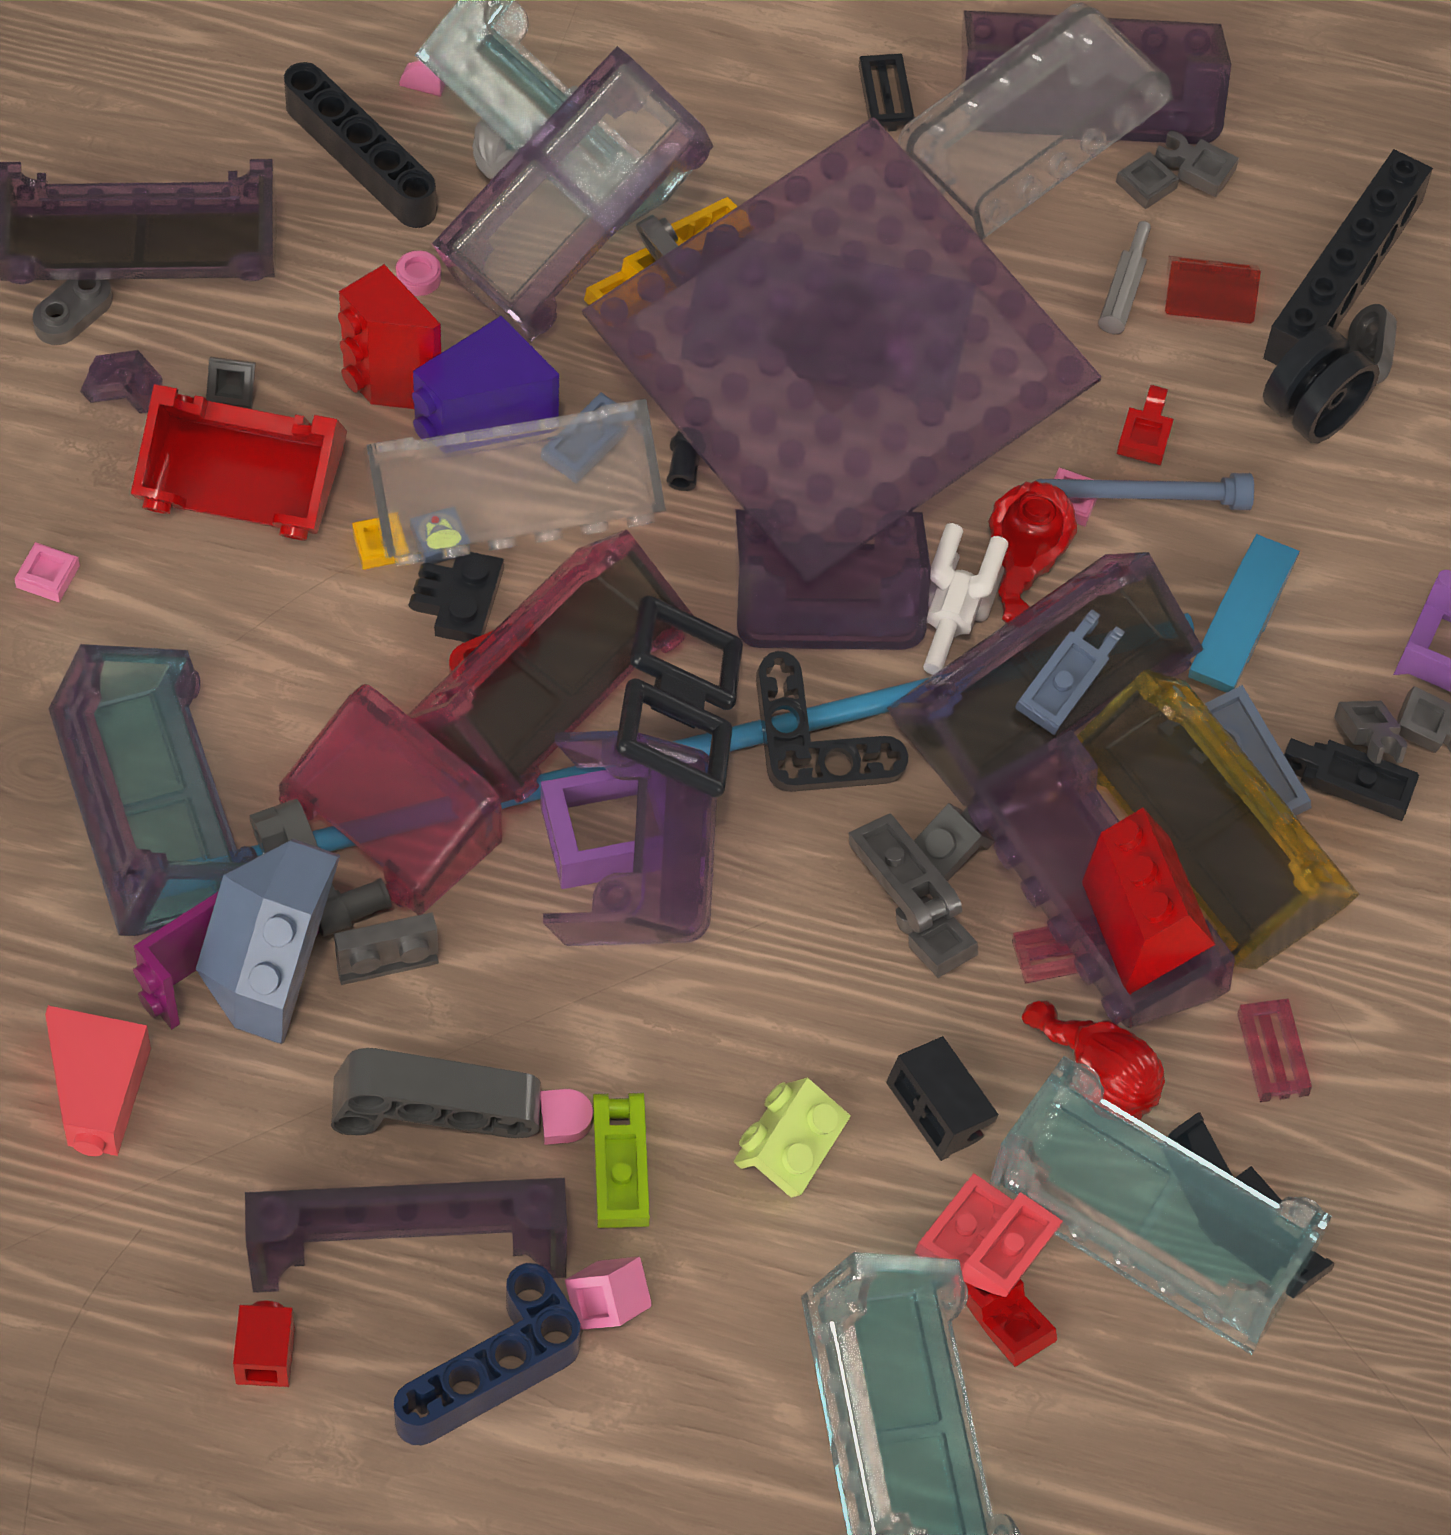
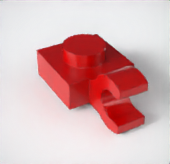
M1150 385L1143 411L1129 407L1118 444V455L1161 466L1174 421L1173 418L1162 416L1168 389Z

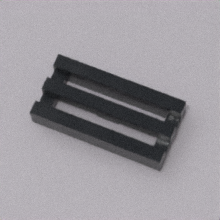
M902 53L860 56L858 67L871 133L880 132V127L887 126L888 132L897 131L898 125H904L905 131L914 130L915 117ZM886 65H893L902 113H895ZM871 66H876L885 114H879Z

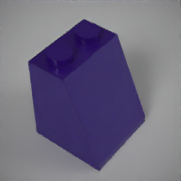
M502 315L413 371L414 429L425 443L429 444L431 442L443 455L552 434L559 429V373Z

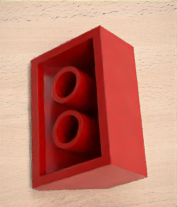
M383 264L339 291L340 312L338 313V320L341 324L342 340L340 341V348L343 353L344 365L341 373L347 386L355 393L359 391L371 405L414 409V401L412 399V393L414 392L413 371L442 353L441 324L388 267Z
M1144 808L1139 809L1100 833L1082 884L1123 987L1130 995L1216 944L1170 836Z

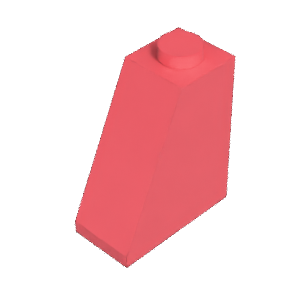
M48 1005L45 1016L67 1144L76 1151L88 1156H100L103 1153L118 1156L151 1050L147 1025Z

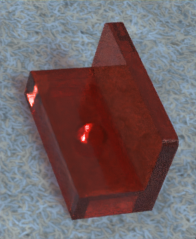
M1169 256L1167 265L1169 279L1165 302L1166 314L1248 324L1254 322L1261 270L1257 265Z

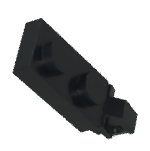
M1291 738L1284 752V756L1294 773L1302 777L1301 781L1305 784L1403 821L1419 778L1417 772L1381 759L1380 764H1375L1367 757V753L1330 739L1328 744L1315 742L1314 746Z

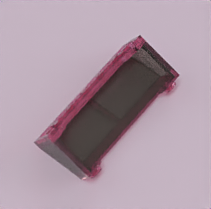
M625 529L580 547L572 553L399 724L412 740L492 804L496 805L513 799L516 803H519L538 789L539 783L536 780L541 774L538 766L635 669L630 663V656L641 598L650 595L691 615L693 614L630 532ZM656 619L651 652L660 649L663 653H667L677 647L685 639L686 635L683 631Z

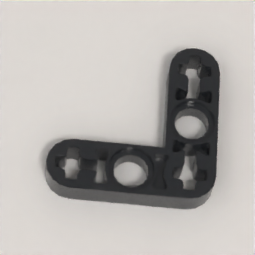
M775 651L763 658L756 672V686L767 773L775 787L782 791L793 792L879 785L894 782L902 775L908 764V752L905 745L894 737L875 736L811 742L802 669L799 661L793 655L784 651ZM774 665H780L783 673H790V676L786 678L783 685L784 697L775 699L778 693L777 680L774 677H767V674L771 673ZM794 695L795 699L789 698L788 696ZM781 709L792 712L798 721L797 728L789 733H782L776 730L771 721L772 714ZM881 749L886 750L888 757H896L897 759L889 771L884 770L882 763L873 762L866 764L864 774L859 772L861 757L858 750L864 751L862 760L877 758ZM832 752H841L849 758L851 770L842 776L834 775L826 768L825 757ZM811 754L817 755L815 760L817 777L815 778L812 777L813 767L799 769L795 778H789L786 770H779L778 768L782 766L786 757H792L794 765H808L812 759Z

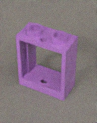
M633 764L541 782L540 807L561 889L676 868L677 849L684 847V835L680 820H671L668 807L673 806V796L667 777L660 778L658 772L641 764ZM647 793L658 836L582 851L578 850L568 812L569 807Z

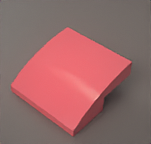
M973 1173L918 1242L914 1253L964 1282L990 1293L1007 1297L1060 1228L1063 1220L1021 1192L1014 1200Z

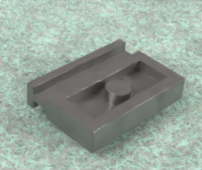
M433 912L334 933L337 971L341 985L439 964L437 957L438 934Z

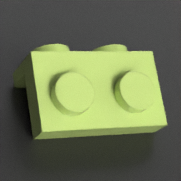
M808 1077L790 1083L782 1082L770 1092L764 1103L767 1107L759 1122L752 1124L742 1135L739 1141V1145L742 1148L733 1161L741 1169L755 1166L791 1198L802 1195L851 1117L849 1113Z

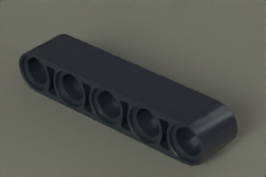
M307 62L291 65L284 74L286 111L401 223L412 228H422L429 225L436 216V185L431 173L319 67Z

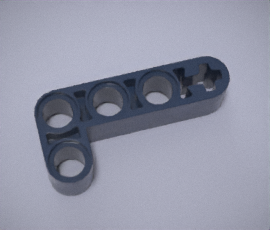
M525 1263L513 1269L507 1278L506 1309L514 1325L406 1383L398 1390L394 1397L395 1428L404 1442L419 1446L431 1443L563 1370L576 1360L580 1344L579 1319L551 1274L543 1266L536 1263ZM527 1289H533L542 1294L539 1299L534 1301L522 1300L517 1295ZM552 1331H561L569 1338L565 1342L557 1344L548 1342L544 1336ZM507 1356H515L524 1363L517 1368L506 1369L500 1366L498 1361ZM462 1381L472 1382L478 1387L473 1393L467 1395L456 1393L452 1389L456 1383ZM417 1409L421 1415L427 1413V1416L420 1418L416 1412L410 1414L409 1412Z

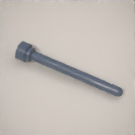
M1231 473L1230 477H1223L1221 482L1036 480L1040 483L1047 482L1059 487L1065 492L1067 498L1220 500L1222 505H1229L1231 510H1251L1254 501V479L1251 473Z

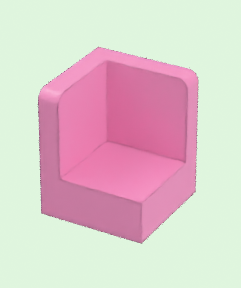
M640 1256L597 1261L565 1279L570 1304L579 1319L580 1330L621 1326L651 1307V1299Z

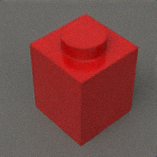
M268 1300L257 1301L253 1305H239L233 1359L237 1385L289 1387L295 1333L292 1307H284L278 1302Z

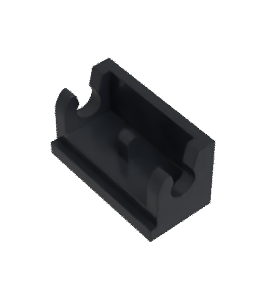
M944 1036L898 1055L886 1081L940 1161L981 1140L984 1134L980 1129L994 1123L999 1115Z

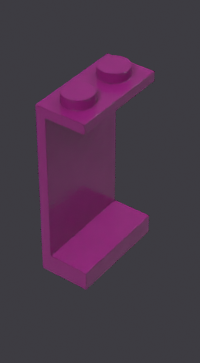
M218 892L134 945L137 967L133 968V972L142 987L138 997L149 1015L153 1018L160 1015L171 1030L180 1025L173 985L196 971Z

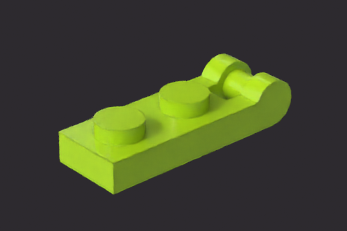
M628 1093V1098L609 1099L608 1094H593L597 1228L649 1227L644 1093ZM609 1119H629V1125H610Z

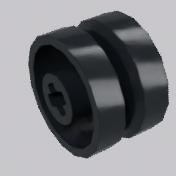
M1327 325L1312 330L1285 354L1270 375L1262 396L1265 404L1280 417L1290 418L1293 416L1292 424L1294 429L1310 443L1317 444L1329 439L1357 414L1371 395L1380 374L1377 364L1361 351L1349 352V341L1332 326Z

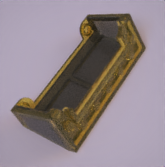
M1144 670L1064 748L1074 761L1071 765L1074 773L1084 783L1090 786L1097 783L1100 786L1106 787L1128 816L1144 808L1170 836L1199 906L1218 928L1214 932L1215 939L1218 942L1214 945L1215 951L1231 967L1258 969L1346 908L1360 895L1185 680Z

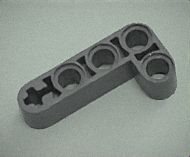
M361 1048L348 1054L334 1076L331 1127L345 1135H366L374 1132L384 1118L508 1138H527L539 1131L541 1082L534 1075L523 1072L378 1048Z

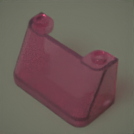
M367 684L360 685L344 700L279 784L280 804L297 798L307 820H313L318 814L325 818L383 867L385 885L390 899L401 908L409 907L417 915H422L502 842L501 801L493 787L380 692Z

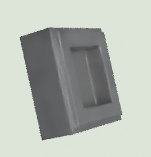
M1149 151L1119 171L1116 183L1144 209H1147L1177 189L1179 178Z

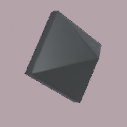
M210 357L206 399L211 402L252 408L256 362Z

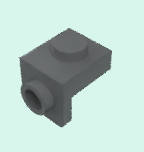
M950 803L941 810L914 840L946 881L950 880L980 846L989 849L995 841L985 832L990 825L978 812L970 806H967L963 811Z

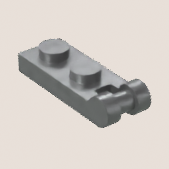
M891 813L849 832L850 847L904 912L909 925L916 933H921L931 928L933 925L932 921L942 916L949 919L962 912V904L955 890ZM927 894L934 898L926 903H923L920 899Z

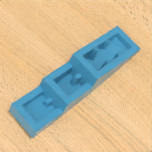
M1255 535L1190 667L1189 678L1226 693L1236 688L1262 632L1267 627L1300 551L1261 535Z

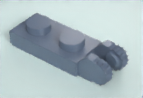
M1093 609L1086 615L1074 633L1072 631L1068 633L1015 706V709L1053 735L1056 734L1107 665L1110 654L1125 634V631L1116 626L1106 635L1099 649L1086 642L1085 638L1094 631L1101 616Z

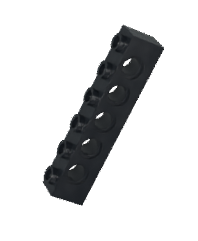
M1395 149L1392 150L1273 323L1263 359L1278 365L1285 354L1312 330L1323 325L1332 326L1335 330L1337 329L1423 202L1433 170L1432 167Z

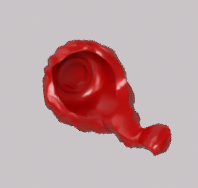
M1036 480L1032 483L1026 481L1022 485L1010 489L995 501L994 509L988 520L991 537L1000 536L1009 543L1002 562L1005 574L1000 582L998 594L1002 599L1001 602L1004 607L1002 620L1014 627L1026 624L1033 615L1031 607L1021 599L1022 593L1029 590L1039 576L1050 571L1057 558L1065 553L1077 533L1075 510L1065 492L1050 483H1040Z
M1036 1001L1026 1006L1022 1014L1023 1023L1030 1025L1032 1028L1040 1029L1052 1042L1069 1046L1074 1050L1077 1080L1083 1088L1085 1102L1093 1108L1096 1114L1119 1121H1134L1135 1119L1141 1120L1143 1115L1149 1114L1154 1106L1159 1105L1165 1083V1073L1161 1060L1147 1042L1110 1020L1098 1023L1092 1020L1080 1021L1072 1019L1066 1022L1059 1020L1055 1006L1049 1001Z

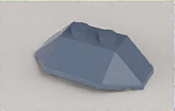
M291 839L223 875L196 971L234 1028L280 1044L284 1043L339 862V854Z

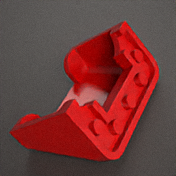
M154 384L131 495L143 500L142 508L148 511L170 514L171 507L277 527L280 528L279 535L283 537L307 541L308 533H318L344 449L347 430L335 418L314 415L311 424L302 415L295 414L294 417L211 402L203 396L195 395L193 398L178 394L177 388Z

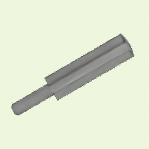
M1146 221L1138 223L1129 252L1123 250L1098 321L1099 327L1107 333L1120 334L1125 329L1147 259L1141 257L1151 229V225Z

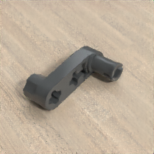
M297 798L249 815L253 833L263 854L291 839L318 847L304 810ZM382 878L344 893L335 890L332 884L319 925V932L322 937L351 927V921L385 908H392L391 899Z

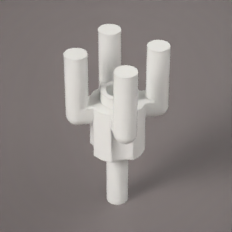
M954 523L946 524L929 571L931 584L926 595V604L929 606L926 620L927 623L936 628V632L923 666L927 673L940 675L953 638H956L958 635L969 634L974 621L982 622L988 618L1005 570L1002 562L1009 545L1005 538L1000 536L991 537L978 575H974L965 570H956L960 558L956 551L963 534V529Z

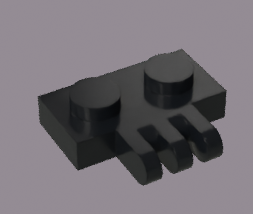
M458 549L453 568L423 563L418 572L420 578L416 580L413 588L416 594L411 595L408 605L416 612L437 616L434 625L435 636L461 642H467L485 633L504 571V559Z

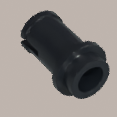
M681 429L670 441L669 446L673 454L666 481L667 483L669 482V486L673 489L689 491L696 486L699 460L706 452V443L703 441L702 434L698 431Z

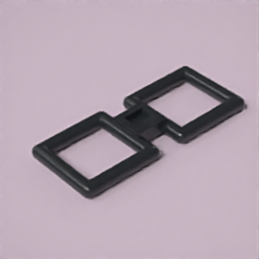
M647 595L641 598L630 663L635 669L656 679L654 686L637 678L627 682L616 742L617 752L623 757L710 797L718 798L722 796L726 786L732 725L728 720L704 710L705 701L723 710H730L735 706L743 650L742 640L730 632L653 596ZM656 619L723 650L718 686L651 655ZM643 703L651 706L652 710L693 729L696 727L712 735L707 773L637 741Z

